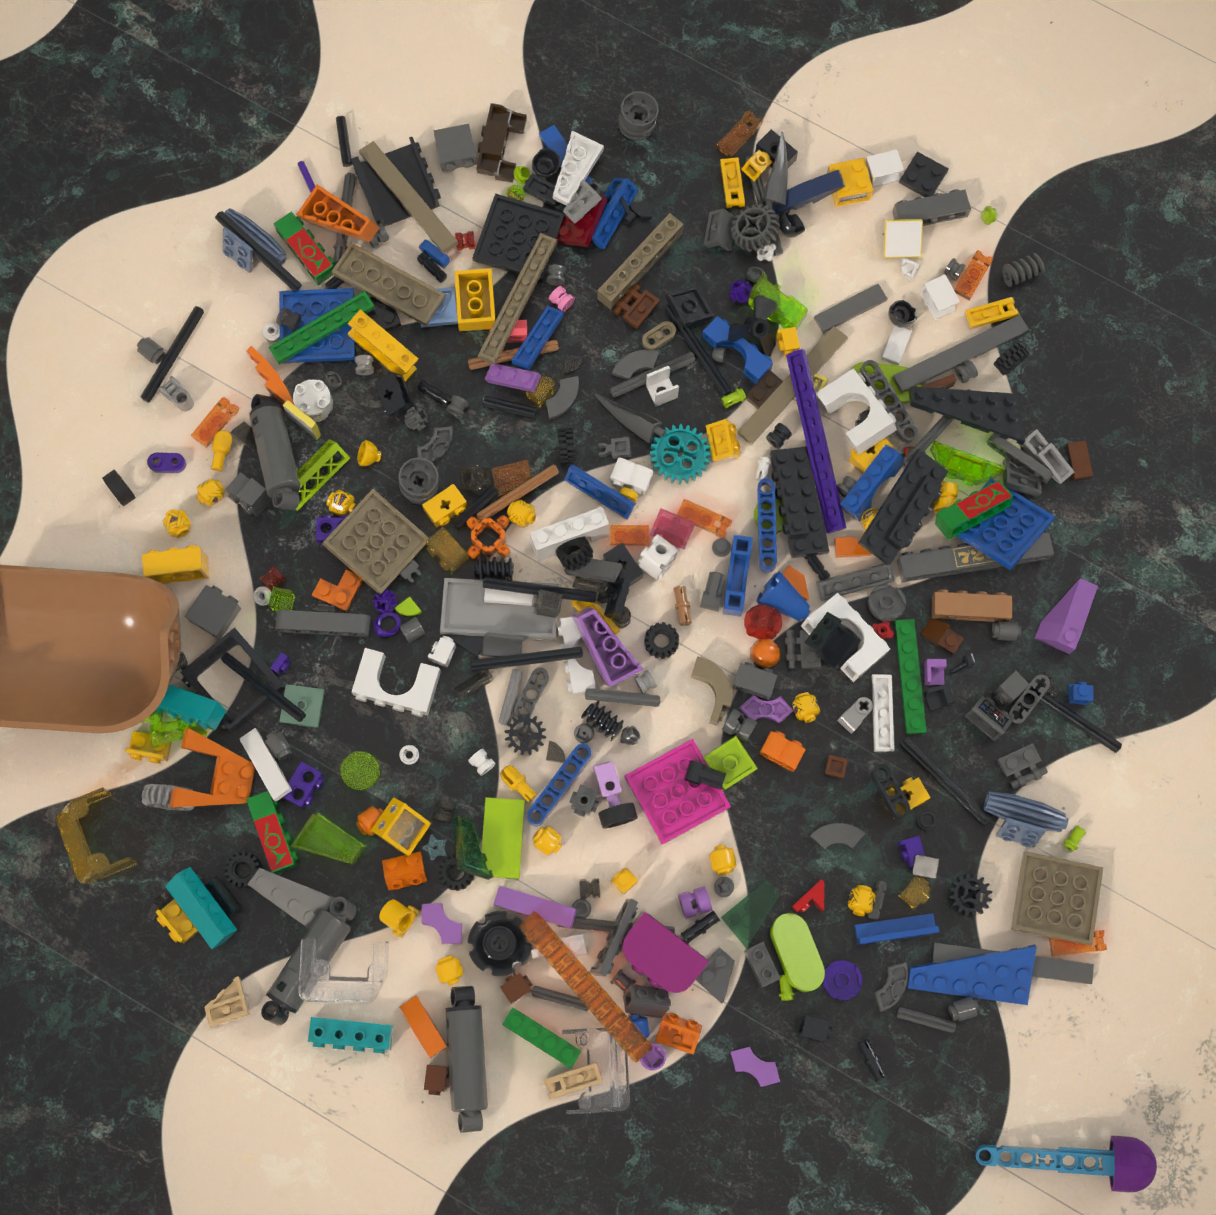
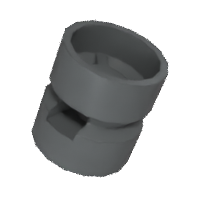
M734 708L722 730L729 735L735 734L741 742L746 743L758 722L750 717L744 718V714Z

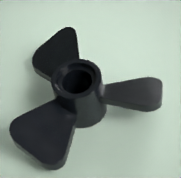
M756 296L754 298V316L748 317L744 324H732L729 328L728 340L735 342L747 334L759 339L763 353L769 355L776 345V339L768 333L769 325L765 320L775 311L777 303L764 296Z

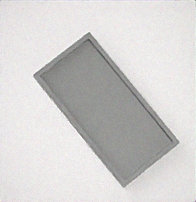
M444 578L440 634L484 636L487 632L525 636V639L556 640L558 598L542 596V607L484 602L485 588L483 587V580ZM535 583L559 587V584L554 583Z

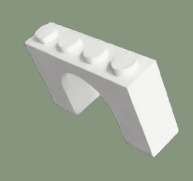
M853 368L818 391L816 396L828 415L851 401H861L870 407L867 418L845 433L849 443L857 454L860 455L896 431L895 422L897 421L891 412H886V406L883 401L876 399L874 389L871 386L867 387L864 376L861 373L857 374Z
M603 507L530 532L531 546L537 561L540 562L556 556V548L572 539L589 536L592 543L609 537V522Z
M837 593L806 618L801 627L810 635L827 612L842 620L843 626L851 630L861 640L858 644L857 652L840 668L855 682L883 658L890 648L885 640L881 639L874 632V629L861 618L860 614L848 604L847 600Z
M365 648L352 689V694L356 696L355 699L367 702V699L372 700L375 705L385 707L387 704L393 706L392 709L404 712V709L412 711L411 714L422 717L423 714L428 716L441 674L440 668L421 663L413 687L405 694L391 695L383 691L379 683L386 656L382 652Z

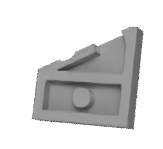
M584 180L580 182L582 188L579 193L573 194L571 201L563 211L574 224L582 219L602 199Z

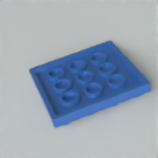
M354 289L279 291L280 340L354 297ZM349 325L342 327L283 363L355 360V341L348 336V332L352 327Z
M990 478V480L982 487V489L987 484L996 482V480ZM1008 489L1013 495L1011 507L956 537L1007 569L1012 570L1051 525L1055 516L1013 490Z

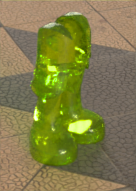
M155 713L149 716L152 747H159L166 743L183 740L184 731L187 728L204 737L207 736V730L199 728L193 722L191 725L187 724L179 717H177L176 721L162 722Z

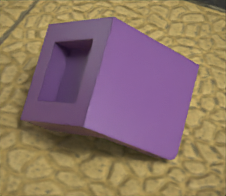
M927 659L924 662V686L944 685V669L947 667L946 659Z

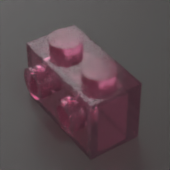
M660 508L650 536L655 537L658 534L675 547L685 550L695 522Z

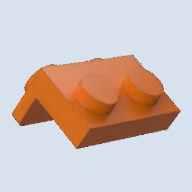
M421 851L411 853L410 856L403 855L382 860L388 890H397L427 882Z

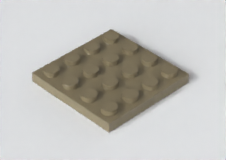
M372 489L326 538L322 545L381 595L427 544L430 538L378 492Z
M1024 851L1011 930L1092 946L1103 867Z

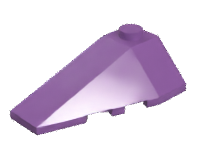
M1080 578L1041 621L1034 639L1065 653H1072L1082 634L1098 586Z

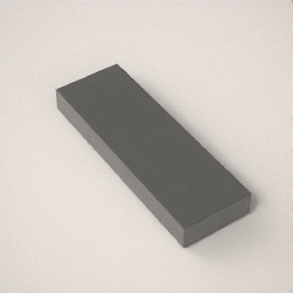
M591 559L589 563L586 562L585 567L581 565L579 570L575 567V570H571V568L567 570L565 568L564 571L567 575L615 582L623 567L620 563Z

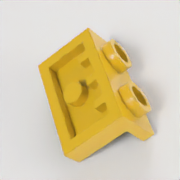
M724 419L706 425L713 461L718 462L730 457L740 458L739 452L741 447L736 440L737 428L734 423Z
M133 731L129 749L126 748L125 752L130 755L131 759L142 760L143 757L148 758L149 762L161 764V761H168L173 739Z
M175 899L163 909L156 911L158 915L157 921L163 927H168L171 931L169 935L175 942L179 941L184 944L198 932Z

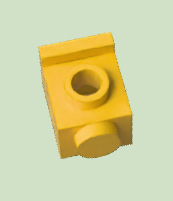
M758 150L741 170L755 182L770 166L772 161L768 153Z
M796 327L777 330L776 340H778L779 351L783 352L785 358L787 354L800 349Z
M626 868L621 869L610 880L623 896L638 883V879Z

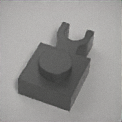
M630 437L611 439V444L609 445L606 443L598 444L600 449L606 448L604 452H599L600 458L607 457L609 454H612L613 459L632 457Z

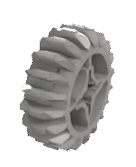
M148 784L144 786L142 803L146 806L179 811L194 809V806L169 807L173 787L178 786ZM178 787V788H182V789H187V790L193 791L192 789H189V788Z

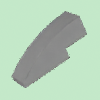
M1038 429L1032 430L1025 435V442L1020 446L1030 457L1048 468L1056 482L1061 484L1074 473L1052 443H1048Z

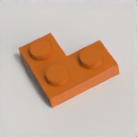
M345 570L338 586L320 578L312 593V597L329 605H334L335 608L347 613L363 580L357 574Z

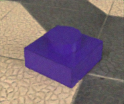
M281 652L270 669L280 676L281 673H285L288 670L291 660Z

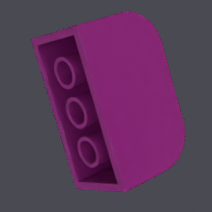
M645 910L641 911L630 926V930L625 937L623 936L622 948L626 959L632 964L631 969L640 976L643 973L648 976V982L656 988L661 986L666 991L672 993L683 992L694 983L709 963L707 958Z

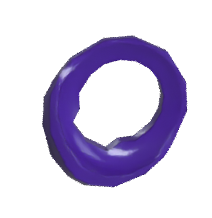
M385 612L377 616L374 621V629L379 637H389L396 634L401 625L399 616L393 612ZM387 617H392L396 621L395 628L387 632L383 631L380 628L381 622Z

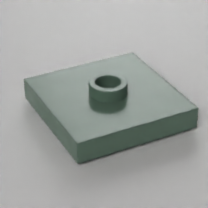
M286 684L284 697L304 711L306 717L302 722H298L281 709L279 722L282 724L319 728L325 690Z

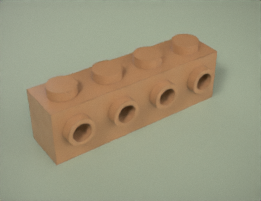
M944 589L937 590L932 596V619L987 622L1010 621L1012 619V596H1008L1003 592L988 595L987 592L983 591L976 592V594H968V591L964 590L957 591L956 593H949V590Z

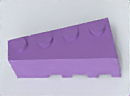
M588 607L572 615L605 685L611 687L643 670L642 666L633 658V655L624 647L595 609Z

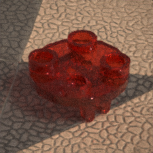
M759 604L750 608L744 617L746 633L757 639H774L782 628L780 612L767 604Z

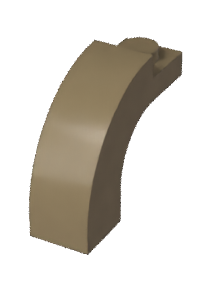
M697 656L691 678L702 681L712 688L715 694V706L709 724L716 726L718 721L722 722L725 710H722V708L730 710L732 703L731 684L725 672L718 665Z

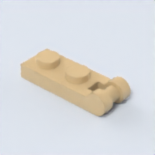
M597 1062L544 1080L545 1086L547 1085L549 1090V1100L603 1082ZM560 1081L562 1089L557 1091L555 1082Z

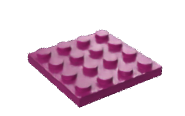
M693 739L624 775L662 845L731 808L722 790L704 784H693L684 780L690 760L703 763L706 767H709Z

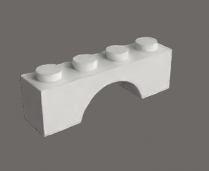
M560 618L561 624L557 625L559 636H563L564 643H560L561 649L576 647L583 639L573 618ZM569 659L564 662L565 673L570 675V680L567 681L568 691L573 693V697L585 695L587 688L596 689L592 670L583 668L576 659Z

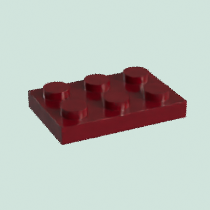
M599 195L602 199L575 224L565 214L557 236V243L589 247L607 198L604 195Z

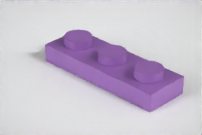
M491 364L485 380L496 385L535 392L541 375L538 372Z

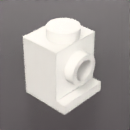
M443 636L439 642L436 641L432 648L433 655L430 653L428 655L429 661L447 668L456 649L454 640Z

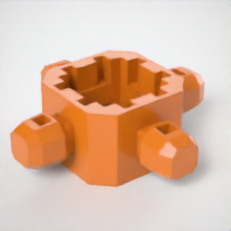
M505 515L499 517L496 520L497 523L491 518H484L481 522L475 517H470L467 520V525L472 530L471 540L473 544L468 549L467 554L472 559L477 558L481 554L480 552L486 556H493L497 552L504 558L511 553L509 547L505 544L506 535L504 529L510 522ZM488 527L500 535V538L489 547L484 546L477 539V536Z

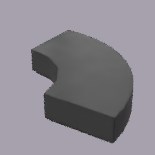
M645 349L626 355L616 364L612 375L629 380L638 371L653 369L659 356V351Z
M578 376L560 379V388L557 394L546 400L549 420L566 413L576 400L579 391Z
M453 426L434 428L431 440L426 445L417 448L418 457L425 458L432 463L442 458L451 445Z
M832 823L817 829L810 837L823 849L833 844H844L853 848L866 833L853 825Z
M907 962L887 967L885 984L880 990L874 992L880 1012L894 1006L903 995L908 983L909 972Z

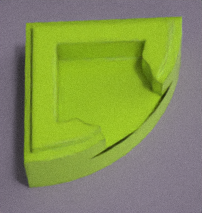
M408 597L395 607L399 614L405 616H417L422 613L411 597Z

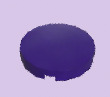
M837 960L829 964L825 969L822 985L830 997L839 1001L849 1000L860 991L862 974L853 963L847 960Z

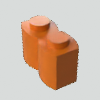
M771 731L759 754L794 772L806 749L802 747V743L796 740H792V742L787 740L783 733Z

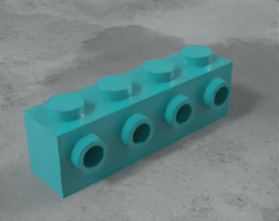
M169 685L162 702L155 710V712L160 714L165 712L173 719L179 717L190 725L192 722L196 723L199 728L207 730V728L216 730L227 711L217 701Z
M191 867L177 873L165 886L211 949L225 943L237 931L236 927Z
M311 1017L308 1042H313V1047L325 1048V1044H333V1049L345 1050V1046H353V1051L365 1052V1048H373V1053L385 1054V1050H391L393 1025Z

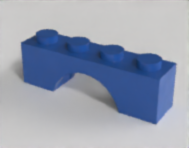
M717 316L703 330L702 339L714 349L718 347H731L738 350L745 360L743 374L753 383L757 384L769 370H772L773 363L771 358L766 354L760 353L757 346L752 342L746 341L744 337L735 342L729 341L730 324L727 320Z
M885 444L840 503L847 514L859 522L861 521L862 514L871 508L872 499L878 487L887 478L895 477L904 465V458L901 453Z
M734 535L722 614L742 616L753 537Z

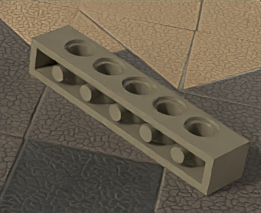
M669 213L597 290V299L612 310L616 303L626 295L627 290L632 288L683 234L684 224Z

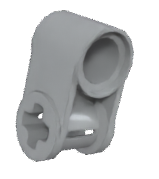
M173 376L169 377L170 380L163 387L158 388L181 411L192 409L194 405L192 397ZM187 398L186 401L180 402L181 399Z
M867 697L859 698L837 721L852 734L873 708L872 701ZM865 703L867 706L861 711L859 709L860 704Z

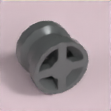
M952 258L943 273L952 276V279L956 281L966 265L963 263L959 264L955 258Z
M556 264L549 265L547 283L556 286L563 285L565 283L563 276L566 273V268Z
M970 360L966 361L963 366L959 365L955 368L956 375L962 383H966L970 378L978 376V371Z
M453 395L451 397V404L447 406L446 411L453 416L462 418L464 416V409L468 407L469 403L465 399Z
M845 476L843 482L837 485L838 492L845 498L856 484V481L850 476Z

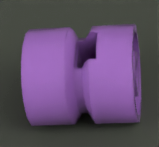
M705 886L694 889L693 893L687 891L678 894L685 919L696 916L697 912L703 914L712 911V905ZM694 899L696 906H692L691 901Z
M651 1043L642 1048L639 1059L644 1068L658 1070L665 1064L666 1052L660 1045Z

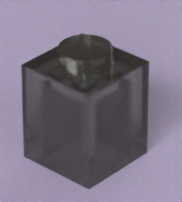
M540 590L532 599L533 614L556 618L560 613L563 594Z

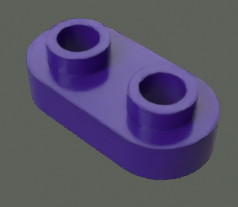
M156 452L148 457L147 465L156 473H180L186 468V460L179 453ZM159 459V463L154 464V460ZM174 460H178L177 464H172Z

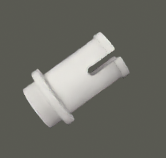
M759 457L755 480L760 481L767 478L769 466L772 464L770 458Z

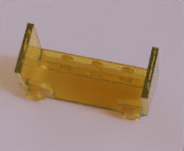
M104 787L73 799L56 815V823L75 876L79 882L84 884H90L137 864L136 860L130 857L110 864L106 855L102 853L91 855L78 819L87 815L89 804L112 795L111 791Z

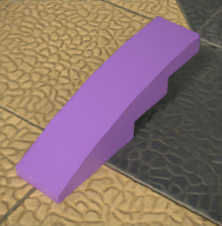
M499 886L493 904L572 929L577 909L503 886Z

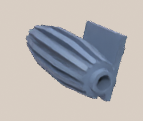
M230 208L224 212L279 264L283 265L286 262V252L271 235L255 222ZM223 228V253L228 258H232L237 262L240 268L250 273L255 256L253 255V249L229 229Z
M989 791L983 807L985 811L1005 820L996 833L997 837L1002 838L1004 841L1021 843L1024 847H1035L1045 831L1061 832L1062 829L1067 828L1069 821L1066 818V813L1045 803L1009 793Z

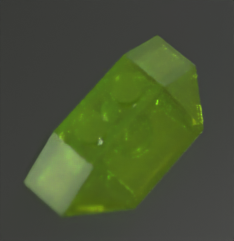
M935 440L930 447L935 461L949 471L946 477L963 480L967 485L977 486L989 481L990 478H996L1003 473L1006 467Z

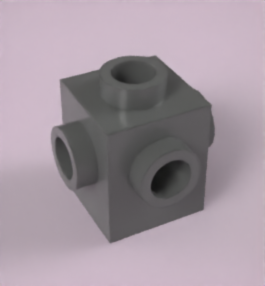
M580 784L578 791L573 792L569 801L572 803L571 808L574 809V813L585 817V814L590 816L591 812L595 813L599 801H596L599 792ZM586 800L587 803L582 804L581 801Z

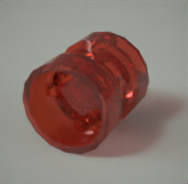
M468 231L464 234L461 232L455 233V238L458 241L457 251H461L464 248L475 249L474 231Z
M274 565L267 574H263L259 578L271 592L276 589L277 584L283 583L286 580Z

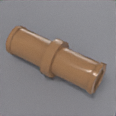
M680 586L673 588L676 599L675 609L678 610L680 626H684V623L685 626L692 623L689 612L690 602L687 601L685 586H681V589Z

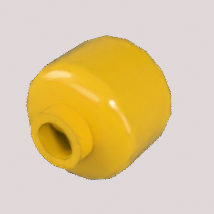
M541 826L532 837L534 847L544 855L556 854L562 847L560 843L562 836L550 826H545L544 828Z
M726 845L715 846V850L709 854L712 871L717 872L718 875L732 873L733 869L737 866L734 850L726 848Z
M451 954L437 960L438 963L435 965V971L440 983H448L451 986L460 982L459 978L463 976L464 971L457 957H453Z

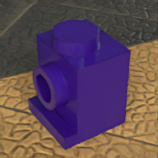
M919 836L897 843L898 847H903L901 855L903 860L907 861V864L910 865V868H913L915 855L925 856Z

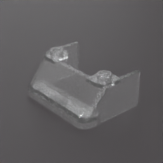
M316 938L301 940L299 996L303 1001L369 1004L377 999L388 975L389 941L373 943V963L368 967L367 978L330 976L329 963L323 959H315Z
M623 1028L562 1030V1034H576L575 1041L580 1050H587L588 1065L597 1062L603 1079L602 1083L590 1086L589 1092H583L580 1095L579 1109L566 1110V1114H591L627 1110L630 1105L627 1040L624 1039Z

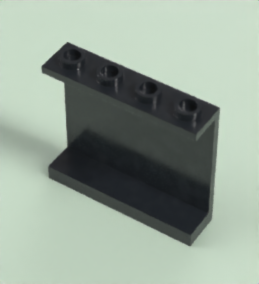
M409 137L410 145L385 153V155L429 208H437L440 206L439 199H441L438 188L434 189L432 185L435 182L432 174L427 173L426 168H428L425 157L421 158L420 156L422 151L419 143H415L413 137ZM358 156L351 158L353 168L377 225L381 223L385 227L412 217L366 161L360 162Z

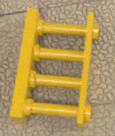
M359 310L350 320L348 325L352 329L348 332V336L389 371L403 375L405 382L417 370L414 364L418 361L414 354L362 310Z

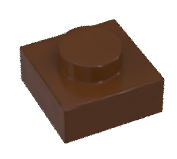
M828 755L824 775L844 779L848 759Z

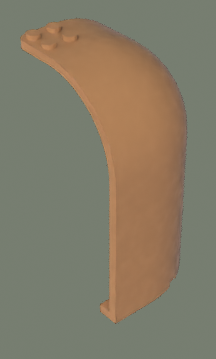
M0 565V727L83 733H112L131 728L144 721L162 702L179 662L181 625L179 602L176 595L165 585L138 575Z

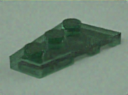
M457 815L453 818L457 869L490 880L494 876L492 871L488 870L486 866V855L481 853L478 845L481 841L473 821Z
M768 880L763 882L721 917L745 949L749 946L780 896Z

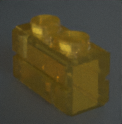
M444 527L426 541L427 551L433 557L437 556L441 560L439 564L445 571L449 569L453 573L469 560L468 553Z

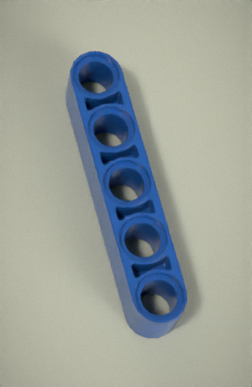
M764 478L759 481L757 487L759 567L764 573H771L775 570L777 563L775 485L771 479ZM767 485L771 488V490L769 492H763L761 490V487ZM763 504H769L771 506V509L769 511H764L761 508V506ZM764 522L771 523L772 528L764 529L762 527V524ZM770 541L773 545L770 548H765L762 543ZM765 559L772 560L773 565L770 567L764 566L763 561Z
M579 744L574 748L528 810L527 819L532 826L538 827L545 822L590 761L591 749L588 745ZM584 749L588 752V756L580 758L577 755L578 751ZM568 765H574L577 770L575 773L569 774L565 769ZM556 781H563L565 786L563 789L557 790L554 787V783ZM546 796L553 798V803L549 806L542 803L543 798ZM534 812H539L542 815L541 819L537 822L532 821L530 818Z

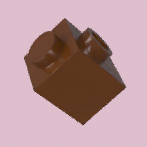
M514 972L505 979L506 983L500 986L509 1002L513 1004L531 992L530 986L533 984L527 975L522 977L520 973L516 975Z
M427 1065L424 1090H429V1095L440 1096L441 1092H446V1088H450L448 1067Z

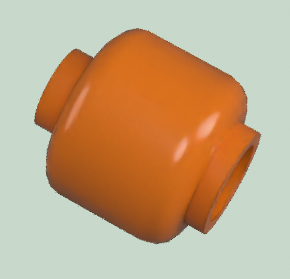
M371 806L357 816L358 822H356L360 832L363 835H375L371 829L384 811L381 808L377 809Z

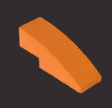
M417 995L399 1006L429 1058L434 1057L448 1047Z

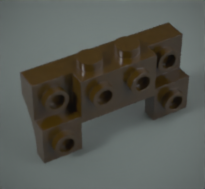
M490 104L486 126H483L481 131L483 140L478 144V153H480L476 167L478 174L495 176V180L513 183L516 163L504 161L503 158L509 132L524 134L527 120L526 114L514 112L503 105Z

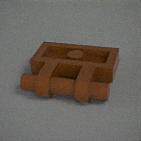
M635 284L627 290L626 296L616 303L613 313L618 316L624 311L623 320L638 330L659 305L660 300L646 289L642 294H639L638 291L641 287ZM632 299H635L636 301H635L634 304L630 307V306L628 305V303H629Z

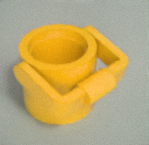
M392 899L384 905L379 918L382 923L393 929L392 934L403 938L413 924L419 910L410 905L406 907L397 900Z

